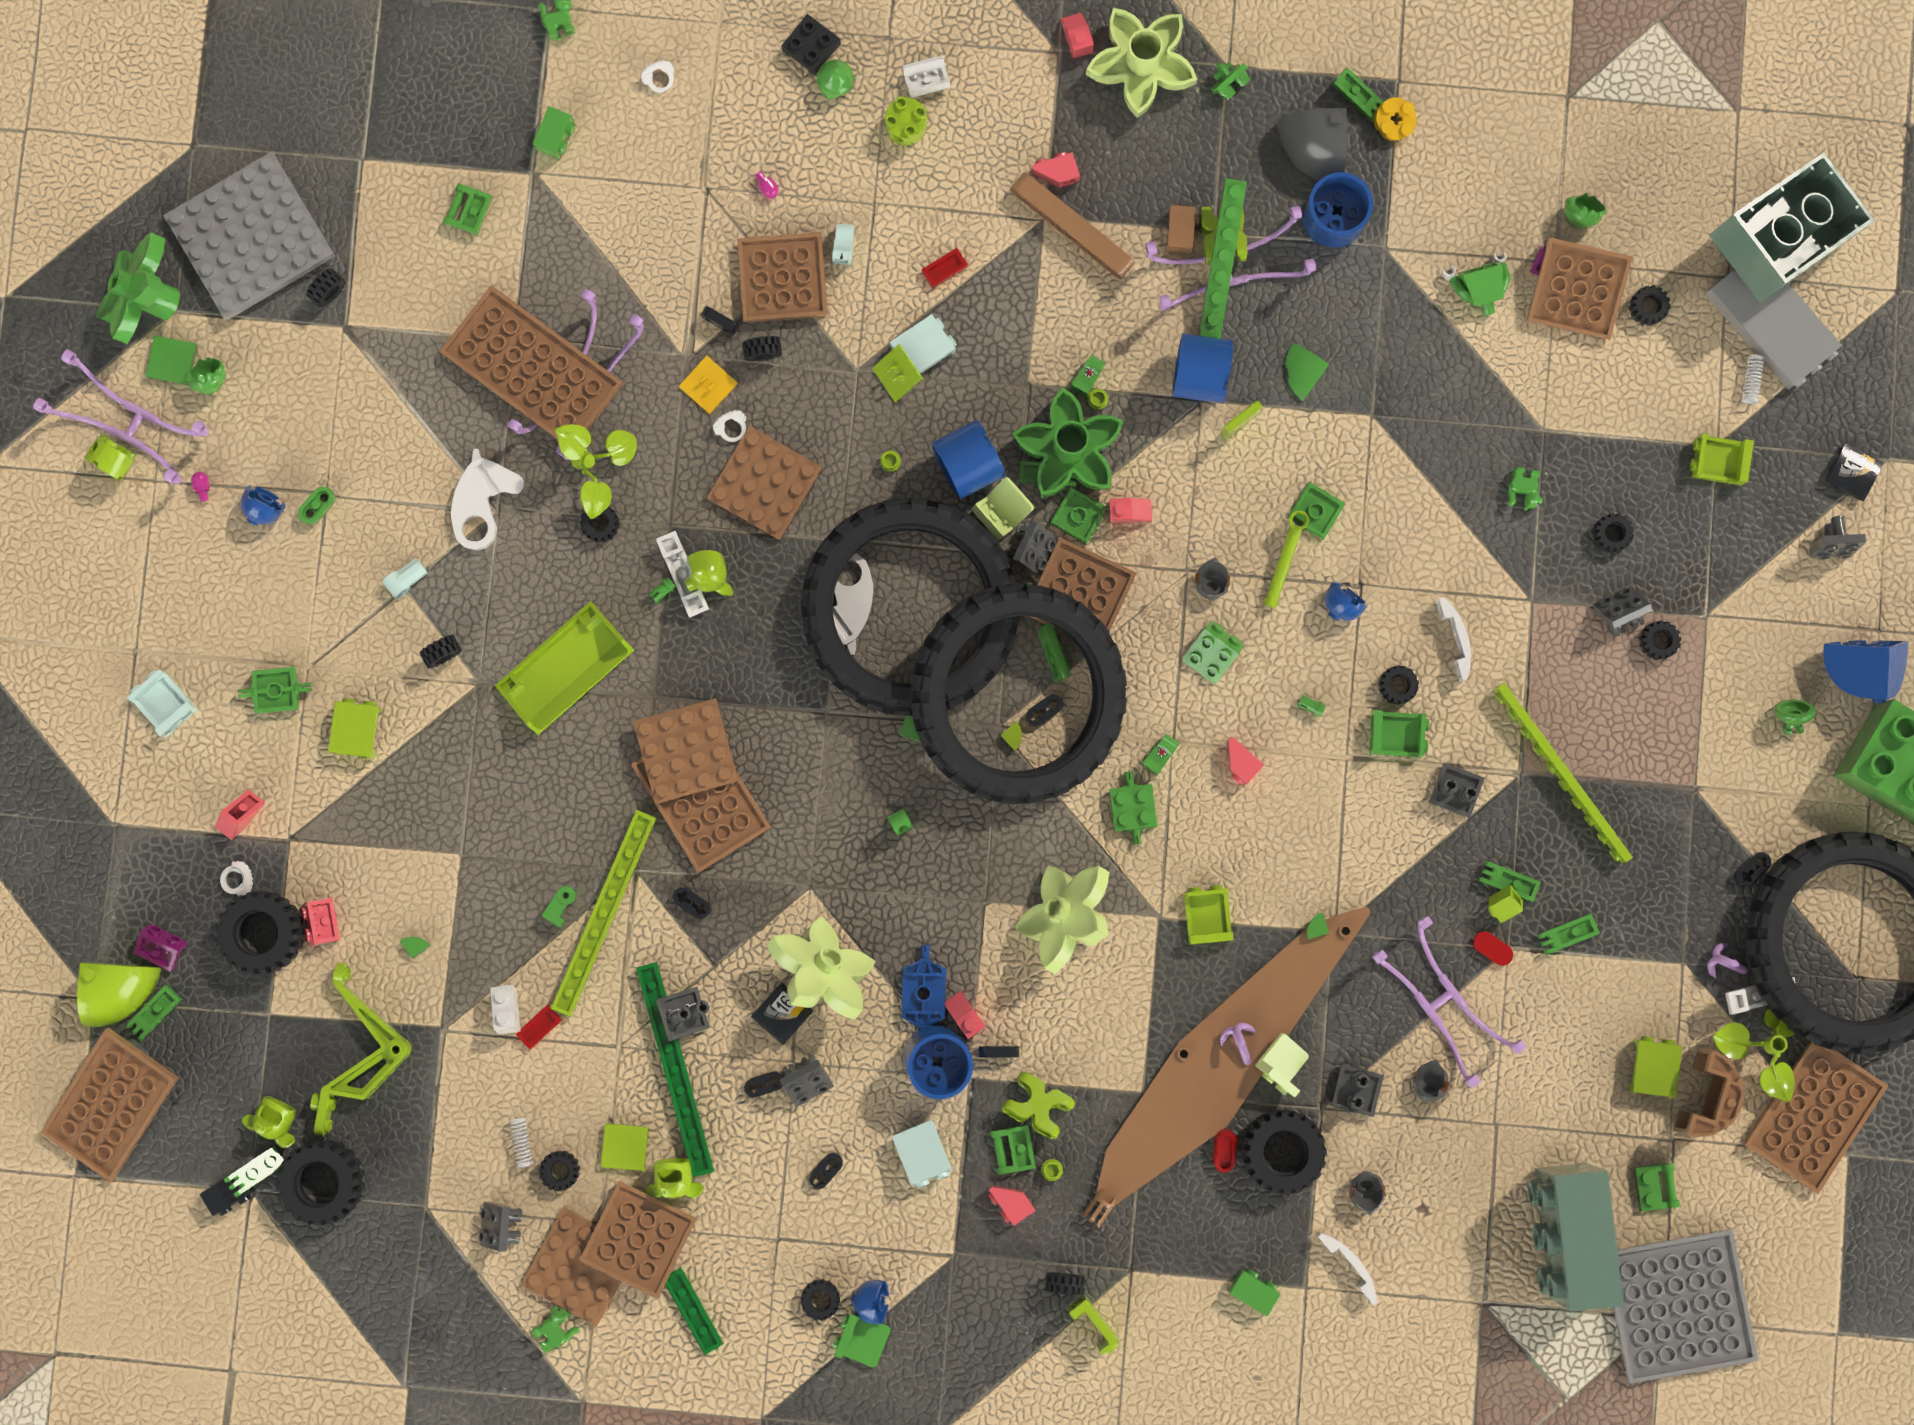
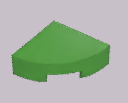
M1323 913L1317 914L1310 921L1307 930L1308 940L1329 934Z
M407 937L400 941L411 958H415L431 946L426 940L418 937Z

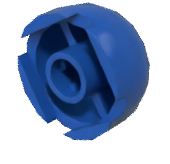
M252 485L247 486L240 500V507L243 514L247 517L246 520L253 525H268L275 522L283 513L285 503L282 502L280 504L276 500L279 497L262 487L257 486L255 489H251Z
M1333 581L1324 597L1325 606L1329 610L1328 615L1336 621H1339V619L1352 621L1358 618L1368 607L1365 604L1366 602L1351 589H1341L1340 587L1343 584Z
M868 1280L858 1287L856 1293H853L851 1305L854 1306L856 1315L863 1322L875 1325L884 1322L888 1311V1304L885 1305V1296L889 1297L887 1282Z

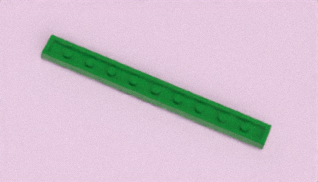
M658 962L637 967V974L685 1150L690 1160L692 1175L697 1177L714 1172L715 1169L679 1038L668 1041L656 1002L657 999L667 996Z

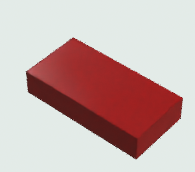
M955 248L921 269L933 289L968 268V264L958 248Z
M547 1004L516 1035L531 1050L563 1019Z

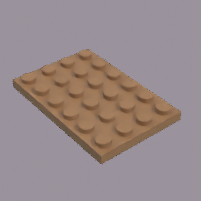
M641 757L633 762L631 766L654 801L644 760ZM738 773V782L656 804L698 873L772 828Z
M107 1028L100 1036L40 1133L111 1183L115 1180L179 1077L116 1032Z
M1809 1041L1792 1067L1795 1086L1790 1102H1784L1773 1097L1743 1145L1815 1194H1819L1888 1085L1838 1051L1820 1047Z

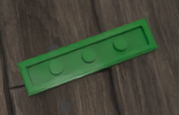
M680 1267L671 1272L665 1285L703 1354L706 1355L723 1345L724 1342L683 1268Z

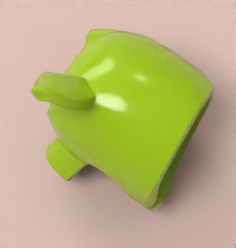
M702 550L687 557V564L690 566L691 575L685 580V584L690 591L698 589L702 592L716 591L723 596L733 595L732 587L726 583V564L721 553L712 550Z
M264 1096L255 1115H246L241 1120L246 1128L254 1130L264 1138L275 1140L282 1148L291 1147L295 1143V1138L289 1134V1130L297 1110L276 1098Z
M668 1158L654 1162L655 1184L647 1186L645 1193L654 1198H660L661 1196L665 1198H678L683 1195L696 1198L702 1194L704 1186L700 1182H693L689 1159Z

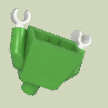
M1505 252L1501 253V259H1498L1496 253H1494L1492 263L1459 272L1458 276H1455L1456 268L1454 266H1450L1452 274H1447L1443 269V278L1449 280L1455 293L1465 303H1470L1473 306L1481 305L1483 315L1495 313L1493 301L1503 299L1511 276L1508 266L1504 262L1507 257Z

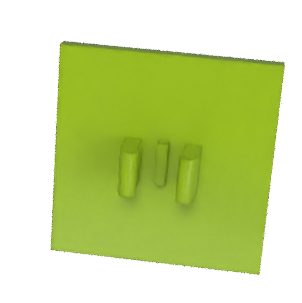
M900 344L872 368L895 403L924 379Z

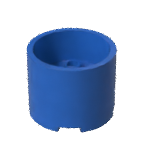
M1336 172L1321 178L1313 187L1303 211V225L1309 237L1317 244L1328 247L1342 248L1353 243L1362 233L1372 214L1373 198L1370 189L1359 177L1346 172ZM1332 212H1339L1340 214L1333 215Z
M1182 333L1175 365L1172 397L1224 404L1227 393L1226 386L1232 364L1233 340Z
M977 419L931 442L936 459L959 500L1005 477L1003 473L1005 471L999 456L988 437L985 436L986 431Z
M926 1026L912 1034L905 1044L903 1053L905 1071L913 1086L924 1096L932 1099H947L959 1094L968 1085L973 1073V1059L961 1037L952 1029L943 1026ZM933 1057L939 1058L940 1063L934 1062Z

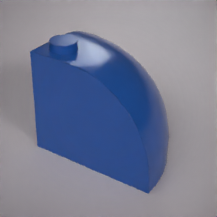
M1853 640L1843 642V645L1839 641L1825 643L1823 651L1824 664L1830 678L1843 691L1856 697L1870 698L1875 703H1886V700L1895 697L1901 688L1907 664L1908 641L1879 640L1866 644V640Z

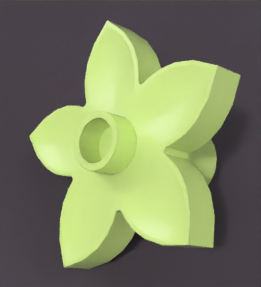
M1113 8L1109 23V36L1114 47L1105 49L1096 55L1086 69V75L1103 84L1113 85L1124 82V99L1129 110L1136 118L1143 115L1153 104L1157 85L1168 90H1182L1196 85L1197 77L1193 67L1184 57L1173 52L1178 46L1182 34V14H1169L1160 17L1148 28H1144L1140 20L1133 14L1125 10Z
M1047 866L1041 882L1043 903L1027 910L1014 927L1024 936L1040 942V960L1044 968L1054 974L1063 968L1070 959L1076 945V940L1086 946H1093L1108 937L1105 917L1093 909L1102 899L1108 885L1109 872L1102 867H1089L1072 878L1057 867Z
M823 917L813 922L803 938L792 934L773 936L767 944L771 956L784 969L795 974L788 984L790 1005L812 1008L823 997L825 1002L842 1016L853 1020L859 1016L863 1009V997L857 984L869 974L876 962L875 960L857 950L839 949L837 934Z

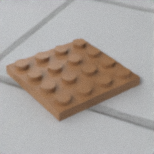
M822 232L737 238L744 323L828 317Z
M1549 237L1526 321L1610 340L1633 256Z
M749 426L707 496V500L781 541L823 467Z
M1059 537L1037 585L1058 590L1080 601L1103 622L1110 632L1137 573ZM1030 617L1043 624L1050 623L1039 618ZM1053 625L1054 629H1056V630H1058V631H1060V632L1066 634V633H1065L1064 631H1062L1060 628H1058L1057 626Z
M716 698L633 721L655 804L739 781Z
M618 1181L579 1261L658 1299L697 1218Z
M563 1207L521 1285L597 1327L621 1281L579 1261L597 1224Z

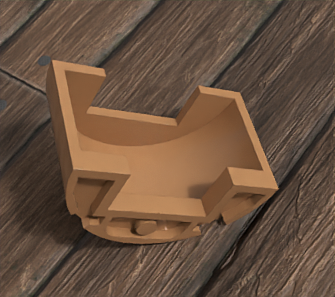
M1698 1048L1692 1069L1712 1075L1701 1115L1679 1110L1673 1131L1696 1137H1706L1727 1129L1736 1120L1744 1101V1086L1742 1078L1728 1058L1714 1050Z

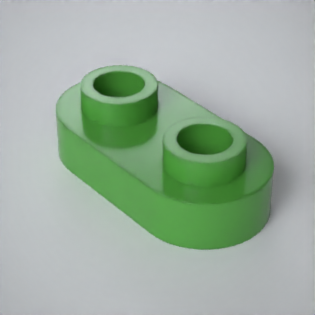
M318 487L300 506L298 510L300 520L309 525L317 523L335 503L334 492L328 487ZM324 495H328V500L326 502H322V497ZM309 511L314 512V515L311 518H308Z

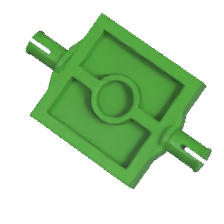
M295 667L251 671L252 684L250 689H238V693H244L238 694V697H251L254 702L255 714L299 710L298 698L300 692H312V683L299 684Z
M1133 771L1124 772L1126 785L1120 788L1109 789L1114 832H1132L1133 845L1142 844L1140 831L1145 828L1157 827L1152 784H1134Z

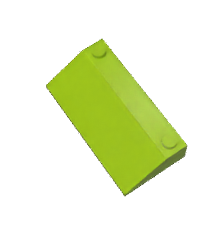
M590 601L495 684V687L524 723L539 735L628 657L634 649Z

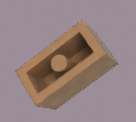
M1170 206L1166 252L1191 254L1193 247H1197L1198 235H1194V228L1199 225V214H1196V207Z

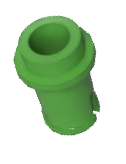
M669 577L663 578V582L648 593L651 597H654L653 600L656 603L669 592H674L676 585Z
M1302 695L1297 707L1315 714L1314 717H1321L1326 705L1322 701L1319 703Z

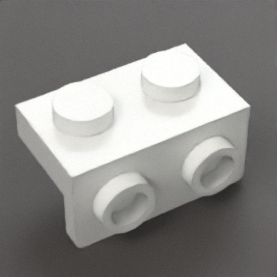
M943 56L902 66L910 98L951 88Z

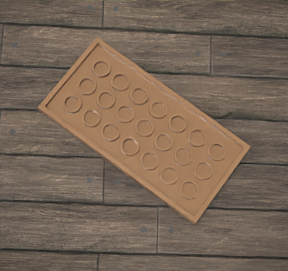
M492 285L439 351L556 439L557 436L554 429L559 426L575 424L589 430L624 385L621 380Z

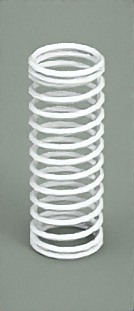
M1749 355L1742 402L1756 404L1759 402L1757 397H1759L1758 394L1760 393L1757 390H1760L1759 386L1761 384L1759 383L1762 382L1759 379H1762L1760 375H1763L1761 373L1763 369L1760 368L1764 367L1762 364H1764L1765 357Z
M526 1118L509 1121L510 1125L520 1124L510 1127L511 1129L520 1128L511 1131L520 1132L512 1134L511 1136H520L512 1140L524 1139L513 1142V1144L524 1143L514 1146V1148L524 1147L514 1150L515 1152L524 1151L516 1153L515 1155L524 1156L516 1157L515 1159L527 1158L516 1161V1163H520L516 1165L517 1168L533 1165V1161L530 1160L533 1158L530 1156L532 1153H529L531 1149H526L530 1147V1145H526L530 1143V1141H526L529 1140V1137H526L529 1135L526 1133L528 1132L526 1130L528 1126H523L527 1124V1122H524Z

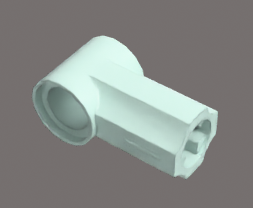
M415 558L401 570L394 571L385 577L382 583L392 596L398 599L404 596L411 589V586L428 572L418 559Z

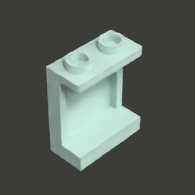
M931 314L892 340L890 347L893 350L900 344L921 374L948 355L955 354V346L957 344L951 335L947 336L943 331L945 327L939 318L935 319Z
M154 670L148 674L147 680L142 685H136L131 689V694L127 699L133 702L153 724L157 734L166 738L193 715L198 708L165 671Z
M933 1120L892 1136L912 1187L917 1186L919 1189L929 1185V1180L937 1177L938 1180L950 1176L949 1172L953 1169Z

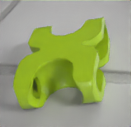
M1210 206L1201 207V231L1205 236L1203 247L1205 264L1211 263L1218 221L1213 216ZM1243 209L1235 250L1236 261L1238 262L1247 261V238L1245 233L1242 232L1244 228Z
M1026 1072L1020 1073L1017 1082L1019 1086L1027 1091L1028 1101L1019 1103L1007 1100L1002 1105L1003 1112L1019 1122H1025L1032 1118V1127L1036 1132L1049 1139H1057L1060 1129L1050 1120L1049 1110L1057 1108L1065 1112L1070 1111L1074 1108L1075 1101L1057 1089L1045 1093V1084L1041 1079Z

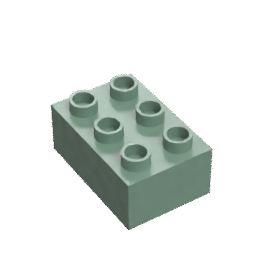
M1823 152L1734 213L1709 236L1761 303L1873 223L1875 219Z
M1588 1163L1535 1168L1536 1179L1528 1180L1527 1191L1531 1206L1540 1207L1541 1223L1533 1224L1532 1234L1536 1250H1544L1546 1267L1538 1268L1537 1271L1541 1294H1549L1552 1301L1570 1312L1623 1307L1608 1171Z

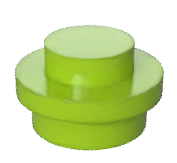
M1102 389L1092 390L1087 398L1088 405L1094 410L1105 408L1109 400L1107 393Z
M886 451L880 457V465L885 471L894 472L900 467L901 458L895 451Z
M1048 1159L1043 1163L1041 1172L1045 1179L1055 1181L1062 1176L1063 1167L1058 1160Z

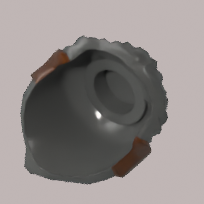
M1217 558L1204 563L1195 574L1197 592L1208 600L1220 598V596L1228 592L1231 576L1229 571Z
M1438 1060L1421 1065L1415 1071L1412 1081L1414 1085L1413 1091L1422 1102H1434L1445 1096L1446 1091L1449 1089V1078Z
M1368 1170L1362 1171L1350 1182L1349 1196L1357 1208L1371 1215L1384 1202L1386 1197L1385 1185H1383V1180L1378 1175Z

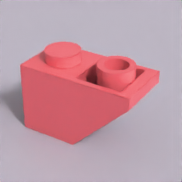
M1062 152L1055 155L1053 159L1047 160L1043 158L1037 160L1032 165V174L1058 188L1077 183L1080 180V174L1073 153L1067 154Z
M994 1185L989 1187L991 1193L988 1196L994 1205L999 1204L1003 1209L1000 1214L1007 1224L1011 1222L1013 1225H1016L1035 1211V1208L1022 1190Z

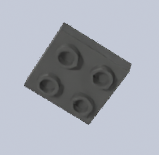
M1844 516L1832 517L1831 523L1824 526L1825 536H1822L1809 549L1810 557H1818L1819 560L1829 559L1833 556H1839L1840 559L1851 558L1866 543L1865 534H1846Z
M1031 521L1028 528L1024 526L1019 528L1023 533L1017 532V538L1022 541L1019 547L1015 545L1010 547L1014 552L1008 551V557L1018 562L1034 575L1041 577L1059 538L1039 523Z
M1631 586L1623 588L1619 592L1604 597L1593 604L1594 611L1610 625L1613 636H1620V632L1621 634L1625 633L1623 626L1625 623L1630 622V625L1635 628L1639 627V623L1642 626L1644 624L1642 615L1653 611L1651 603Z
M1443 763L1429 803L1470 818L1485 778Z
M697 987L656 1000L668 1041L710 1028L706 1013L709 1011V1004L706 1001H701Z
M813 1054L807 1055L809 1061H807L805 1056L801 1059L804 1067L796 1070L794 1064L788 1065L790 1072L786 1066L782 1069L785 1077L779 1079L780 1083L795 1106L804 1104L815 1096L824 1094L834 1087L827 1072L819 1060H815Z
M1341 1064L1330 1106L1374 1117L1384 1075Z
M483 1202V1208L480 1213L482 1219L481 1230L479 1231L480 1246L500 1252L507 1251V1244H519L520 1239L515 1237H521L520 1231H508L509 1222L522 1221V1217L514 1216L523 1215L522 1209H510L508 1206L495 1202Z

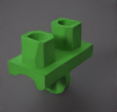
M1219 62L1216 65L1218 72L1214 75V78L1220 80L1210 88L1212 93H1218L1224 100H1229L1236 93L1230 86L1233 81L1239 87L1246 85L1250 78L1245 71L1248 69L1245 63L1242 65L1237 64L1229 71L1233 67L1230 62L1226 65Z

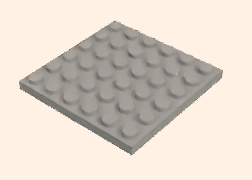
M273 151L163 215L226 321L335 257L334 252Z
M1732 1229L1617 1249L1624 1306L1613 1307L1627 1382L1629 1384L1758 1361Z

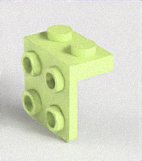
M1006 477L987 497L976 503L971 510L999 541L1010 534L1030 514L1034 506L1010 478Z
M1281 1033L1255 1066L1263 1072L1262 1077L1271 1084L1273 1082L1277 1084L1275 1088L1283 1095L1289 1093L1296 1097L1300 1090L1290 1081L1307 1061L1309 1055L1286 1034Z

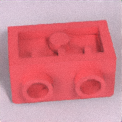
M333 898L304 903L300 913L302 920L306 922L307 929L304 930L306 942H309L310 946L339 941L340 937Z

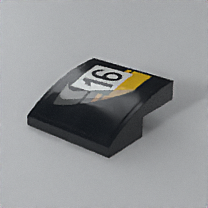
M1845 442L1840 449L1835 463L1831 466L1825 482L1863 502L1871 490L1883 462Z
M781 982L751 1018L781 1045H784L814 1010L790 1005L788 987Z

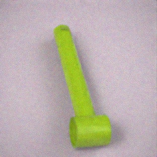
M1295 511L1289 517L1290 527L1266 598H1263V605L1276 609V606L1279 604L1280 593L1302 529L1309 523L1308 515L1303 511ZM1297 514L1302 515L1305 519L1304 524L1300 527L1293 524V517Z

